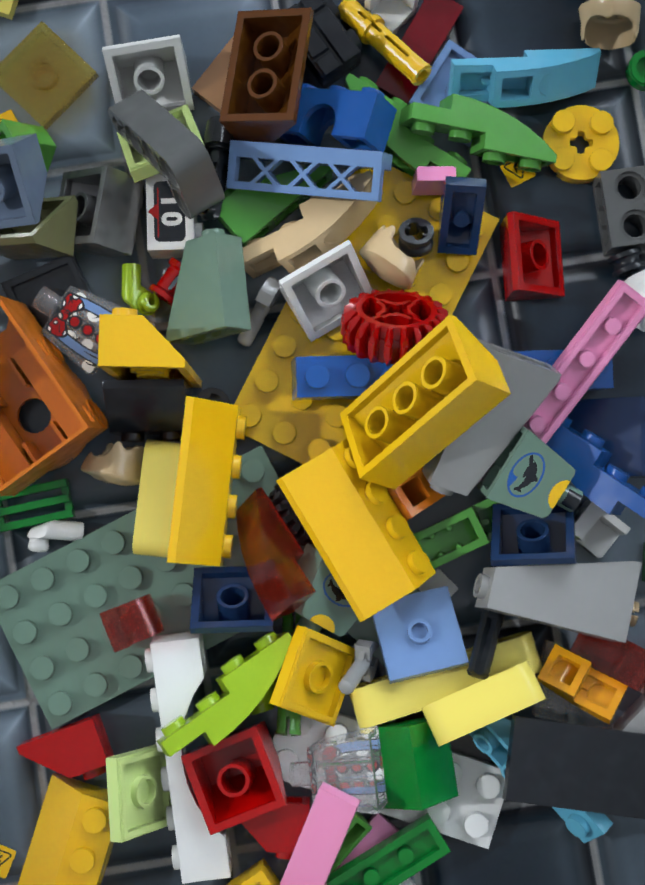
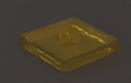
M43 21L0 62V88L45 130L99 77L97 72Z

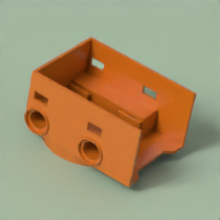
M0 295V306L8 316L7 329L0 333L1 497L15 496L48 471L59 469L70 463L82 452L88 442L109 428V424L104 413L92 401L84 383L69 368L63 354L47 336L27 305ZM31 399L42 400L51 412L48 426L38 433H31L24 429L19 420L21 407L26 401Z

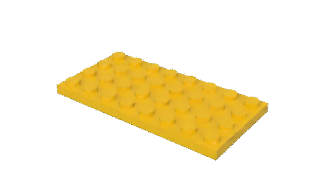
M391 167V171H384L382 188L384 193L381 202H377L364 221L343 242L347 240L351 242L372 290L386 291L389 288L392 291H400L403 288L396 287L380 279L370 269L359 251L383 225H385V228L391 225L395 226L396 230L393 239L398 243L399 227L405 220L422 218L429 221L434 228L432 250L422 257H412L414 261L423 258L424 263L418 270L412 287L403 290L410 293L417 291L420 296L429 295L433 301L442 303V308L448 311V315L453 314L500 219L483 211L477 255L437 253L440 200L442 195H412L413 176ZM358 169L352 175L364 173L370 169ZM412 235L416 240H420L417 238V235ZM285 303L234 405L240 407V415L247 416L246 437L302 465L347 439L340 413L355 399L292 400L291 361L295 357L356 355V353L348 351L347 345L342 343L341 325L311 342L288 303Z

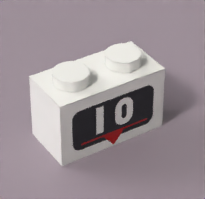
M161 173L146 178L147 251L152 259L182 258L186 241L200 237L201 232L204 230V224L197 223V216L192 219L185 216L179 208L166 178Z

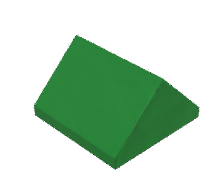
M425 717L384 723L367 728V730L375 727L379 729L381 750L371 755V758H376L380 763H383V765H380L383 770L382 776L375 778V781L385 778L387 793L383 799L378 800L379 808L422 811L459 796L451 744L449 742L438 747Z

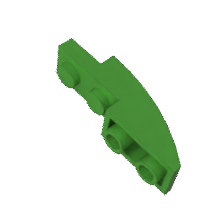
M349 73L345 79V88L348 90L361 91L363 87L379 90L373 81L364 76L357 78ZM384 96L397 109L384 152L393 155L392 164L400 171L413 177L418 166L456 167L457 177H469L471 168L466 166L467 161L462 156L453 151L446 153L434 145L435 141L430 136L414 134L410 130L411 127L399 125L401 109L406 107L407 103L397 97L390 99Z
M453 93L441 100L439 107L412 102L401 109L399 125L411 127V132L417 135L432 136L435 132L448 134V140L453 142H471L470 155L482 157V162L485 164L501 166L505 165V162L518 164V170L540 172L542 167L556 163L557 154L529 127L494 106L476 99Z

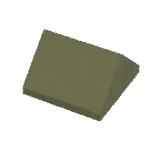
M76 196L43 198L39 223L0 229V256L12 260L74 256L78 209Z

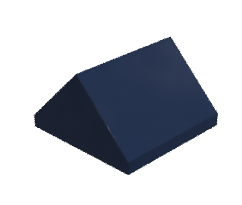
M493 504L491 566L577 563L574 511L568 512L562 507L555 505L549 516L544 519L503 504Z
M273 565L194 568L190 634L274 631L275 596Z

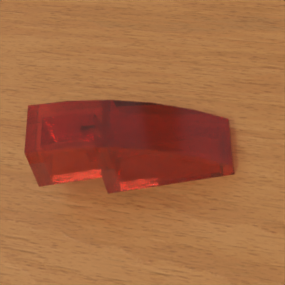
M261 487L256 489L237 509V530L242 555L250 579L269 617L274 621L297 610L316 591L297 563V560L304 554V551Z

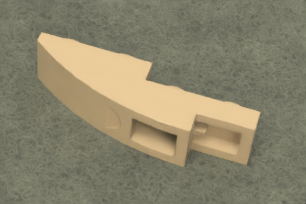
M370 170L347 178L357 191L371 192L373 174ZM343 183L336 188V190L349 191ZM311 196L309 200L299 204L303 216L302 219L287 222L278 231L263 238H255L243 247L245 272L254 279L282 265L291 274L341 244L364 221L377 202Z

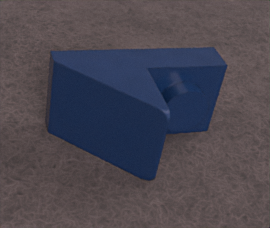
M446 176L444 195L441 196L437 253L477 255L487 188L486 179Z

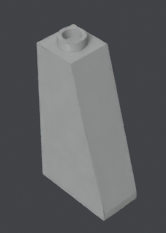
M478 339L498 361L511 394L424 465L422 472L429 484H431L430 488L446 496H452L454 492L468 496L557 385L562 375L548 363Z
M637 561L485 567L483 568V573L478 574L474 583L473 596L477 598L475 607L607 641L626 643L642 563Z

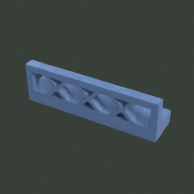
M230 140L226 188L381 202L384 171H391L393 155L381 151ZM240 159L254 160L262 170L251 182L238 181ZM263 161L272 162L268 166H266V164ZM282 162L292 163L299 172V175L288 185H281L272 173ZM301 164H309V166L304 169ZM320 165L330 166L338 176L326 189L319 188L309 176ZM339 167H345L348 169L343 173L339 169ZM358 169L373 170L371 192L357 191L347 178ZM267 177L272 184L260 182H262ZM303 180H305L310 187H301L298 185ZM343 183L349 191L336 190V188Z

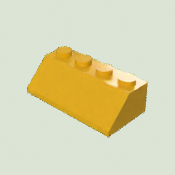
M113 308L112 314L99 315L98 366L116 380L184 378L192 388H202V380L189 363L143 315H138L137 309Z
M449 314L340 413L360 479L396 489L511 394L498 361L456 316Z
M186 396L167 562L220 567L223 566L224 558L231 559L233 535L227 534L228 518H236L238 495L231 494L233 479H240L242 469V455H236L237 439H245L247 416L240 415L241 409L238 405Z
M347 439L276 480L360 622L416 590L436 574L427 554L422 550L409 528L408 522L402 516L388 493L387 487L359 478Z
M56 773L52 774L18 885L102 884L114 842H110L107 789L76 779H70Z

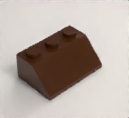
M311 7L238 11L219 122L236 140L274 142L296 124L314 15Z

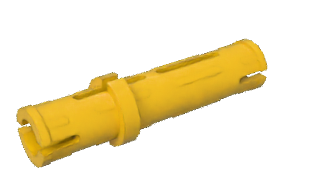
M343 0L338 6L341 15L340 19L356 31L363 44H370L388 62L404 74L414 86H419L426 81L431 73L430 68L432 66L384 25V19L378 14H371L357 0Z

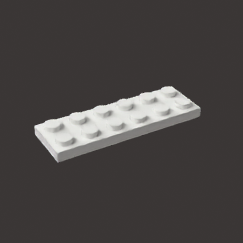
M342 713L338 714L334 727L301 715V736H291L289 734L290 719H288L287 736L274 734L272 742L279 757L283 781L318 792L322 783L325 782L324 778L326 775V769L323 772V764L325 766V762L322 759L321 747L325 744L368 738L367 728H359L356 718ZM358 750L352 751L355 754L351 753L348 757L340 756L336 763L338 764L339 761L346 760L351 765L352 761L361 759L367 765V761L371 759V752L369 750L368 757L362 758L358 755ZM452 750L459 795L455 798L420 811L379 808L378 799L374 797V793L347 794L361 800L360 807L408 823H412L428 813L441 834L489 849L504 801L502 799L504 777L497 765ZM365 766L362 772H355L350 767L351 769L348 773L341 775L347 782H351L352 777L355 775L362 776L364 782H375V778L370 775V769Z

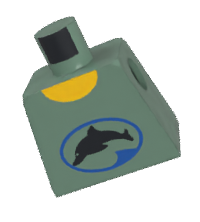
M525 426L512 439L477 485V488L491 501L544 519L549 516L555 505L562 507L568 512L574 511L579 506L583 497L581 490L569 484L576 470Z
M306 544L284 599V605L301 615L297 625L307 627L319 633L324 628L342 637L358 618L318 550Z

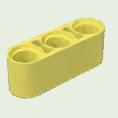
M146 440L133 533V554L167 558L181 443Z
M526 661L437 700L421 709L436 743L440 747L541 702L546 697L529 661Z

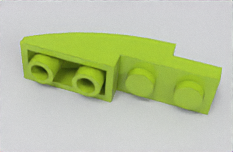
M270 631L254 643L257 650L246 658L238 654L220 667L223 674L215 679L224 693L220 696L216 691L210 693L195 705L199 710L186 720L180 715L161 729L164 736L158 739L157 743L165 755L171 757L200 735L204 736L208 744L215 746L234 731L263 699L276 679L292 640L290 633L283 632L276 635L274 631Z

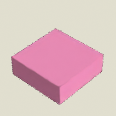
M418 166L412 180V195H444L446 176L457 177L456 167Z

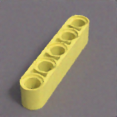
M523 631L498 639L488 678L526 661H529L534 674L541 671L542 663L531 631ZM473 647L466 649L469 661ZM467 665L392 684L389 683L387 675L372 679L371 682L359 683L349 696L359 728H368L422 711L421 708L482 680L469 676Z

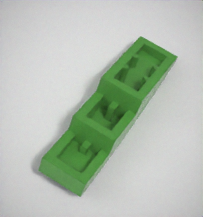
M488 498L415 533V538L422 550L427 554L433 568L435 569L490 543L493 504L500 503L491 501Z

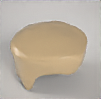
M588 0L578 8L581 21V40H585L588 46L613 50L628 47L635 42L639 33L641 4L634 0Z
M383 225L366 242L359 253L380 279L396 287L410 289L418 270L424 263V259L420 258L414 261L412 257L403 253L399 249L398 243L393 239L396 230L395 226L391 225L385 228V225Z
M117 441L115 444L109 443L101 455L95 456L90 452L84 459L80 470L108 484L120 486L139 485L144 447L136 445L124 448L120 441Z

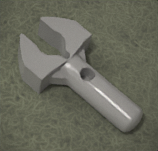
M272 276L267 278L255 298L257 302L250 314L251 330L241 332L237 340L243 346H251L270 309L275 306L281 295L279 280Z
M358 639L355 643L354 663L338 685L339 690L343 694H351L360 681L371 682L374 678L379 658L372 656L379 647L377 642Z

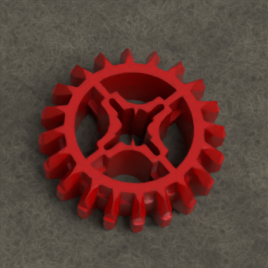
M388 288L386 291L374 289L371 294L363 292L358 297L349 299V304L344 306V312L341 315L342 343L347 345L348 351L356 353L357 358H369L372 364L381 362L389 366L399 361L448 316V311L442 308V303L433 301L429 295L420 296L417 291L410 293L405 292L403 289L392 291Z

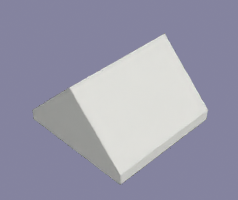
M180 34L102 47L115 104L142 89L167 111L183 105H188L190 110H194L187 60Z
M349 240L279 280L280 292L311 342L341 325V315L344 312V306L349 304V299L358 297L363 292L369 294L372 292L371 285Z

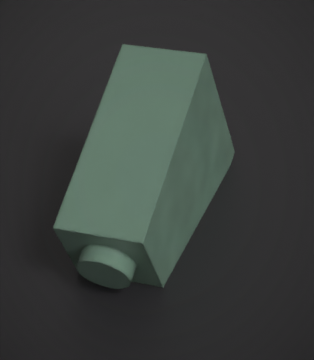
M221 228L203 230L200 237L186 241L166 332V340L169 343L196 345L251 330L241 237L225 234V230Z

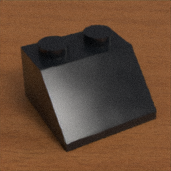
M184 378L102 380L110 433L121 436V442H144L145 435L160 434V441H181L186 396L192 397V387Z

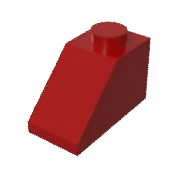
M100 713L27 739L16 746L19 755L70 779L82 774L84 780H88L105 773L106 758L114 756Z
M286 795L287 805L241 824L266 852L276 853L277 858L290 860L310 812V796Z

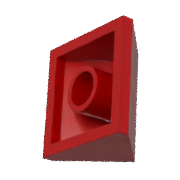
M516 211L508 212L499 226L505 301L565 297L559 221Z

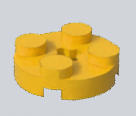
M575 105L559 110L546 126L542 135V139L557 154L556 163L549 165L550 168L557 173L556 176L567 183L586 184L592 182L600 171H606L610 168L619 151V135L611 114L587 105ZM577 136L584 137V140L589 143V146L584 149L582 154L577 153V147L570 146V141L575 140Z

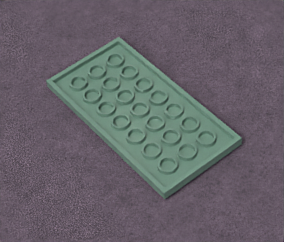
M261 445L242 455L240 479H233L231 494L238 495L236 518H228L227 534L233 535V549L231 559L224 558L223 566L220 567L273 565L276 614L288 608L284 605V599L306 544L297 545V540L292 543L286 541L285 539L288 535L286 532L280 536L275 532L280 527L278 522L270 524L268 518L274 515V511L267 512V504L273 501L268 499L270 492L275 490L274 486L277 484L276 480L279 477ZM136 510L0 579V625L52 730L153 678L154 672L148 673L146 669L145 649L150 648V643L154 636L190 631L194 568L219 567L169 563L167 558L133 554L132 543ZM240 632L202 633L204 649L207 650Z

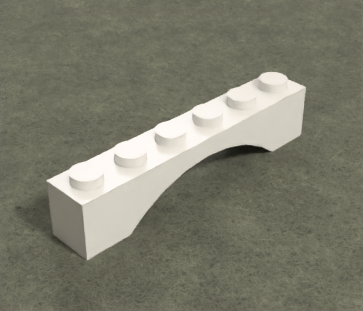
M189 631L154 636L150 643V648L145 649L146 669L148 673L154 672L156 688L150 689L151 708L153 713L159 712L161 727H157L155 731L158 752H163L157 743V740L164 736L161 729L180 715H182L184 720L187 719L192 697L207 671L202 633L190 634ZM185 746L171 757L165 755L166 766L161 767L162 788L164 792L170 791L171 806L166 807L167 826L169 831L175 830L177 845H172L174 870L181 871L182 884L231 878L233 859L229 829L210 835L181 756L187 753Z

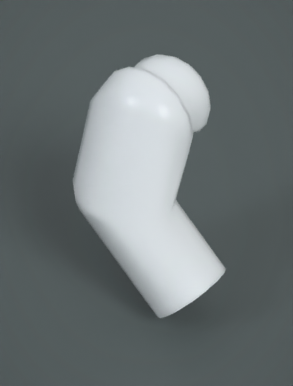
M52 520L30 529L27 535L29 538L28 549L33 552H47L49 550V539L67 541L83 539L84 523Z

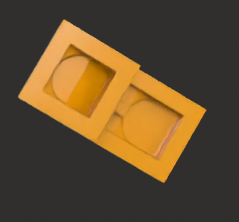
M555 644L537 680L571 704L610 725L627 692L628 686L591 667L592 662Z

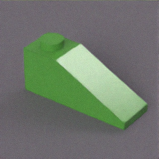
M320 165L309 176L319 188H322L332 180L333 170L330 166ZM294 170L274 176L281 185H288L299 175V172ZM265 178L262 182H260L272 184L268 178ZM303 180L298 185L301 187H310L305 180ZM227 189L224 192L225 199L222 203L218 221L231 235L241 237L242 247H245L249 241L265 237L298 209L299 204L307 201L311 196Z

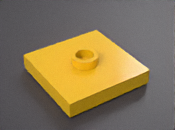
M297 625L269 704L334 727L345 696L339 690L338 685L354 663L355 648L307 627Z

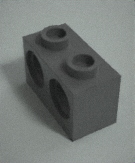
M645 165L600 171L592 181L603 256L616 255L637 247L645 251ZM618 185L628 186L633 192V199L623 198L618 192ZM624 222L635 224L639 230V237L629 236L624 230Z

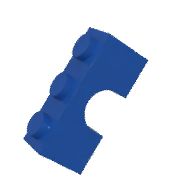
M302 83L296 124L279 138L286 144L320 147L325 131L334 123L331 135L347 149L384 152L397 109L384 98L383 92L375 88L363 87L361 91H354L342 86L331 85L329 89H321Z

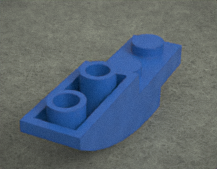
M567 416L546 445L576 470L571 480L573 485L581 490L591 502L609 515H621L625 507H628L645 518V486L643 485L640 490L627 482L630 475L612 464L605 468L613 454L602 447L606 441L587 429H584L583 433L578 432L570 426L573 420Z

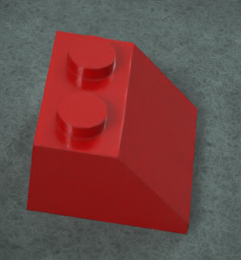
M265 721L229 734L215 746L207 743L181 756L210 835L288 804L279 757Z

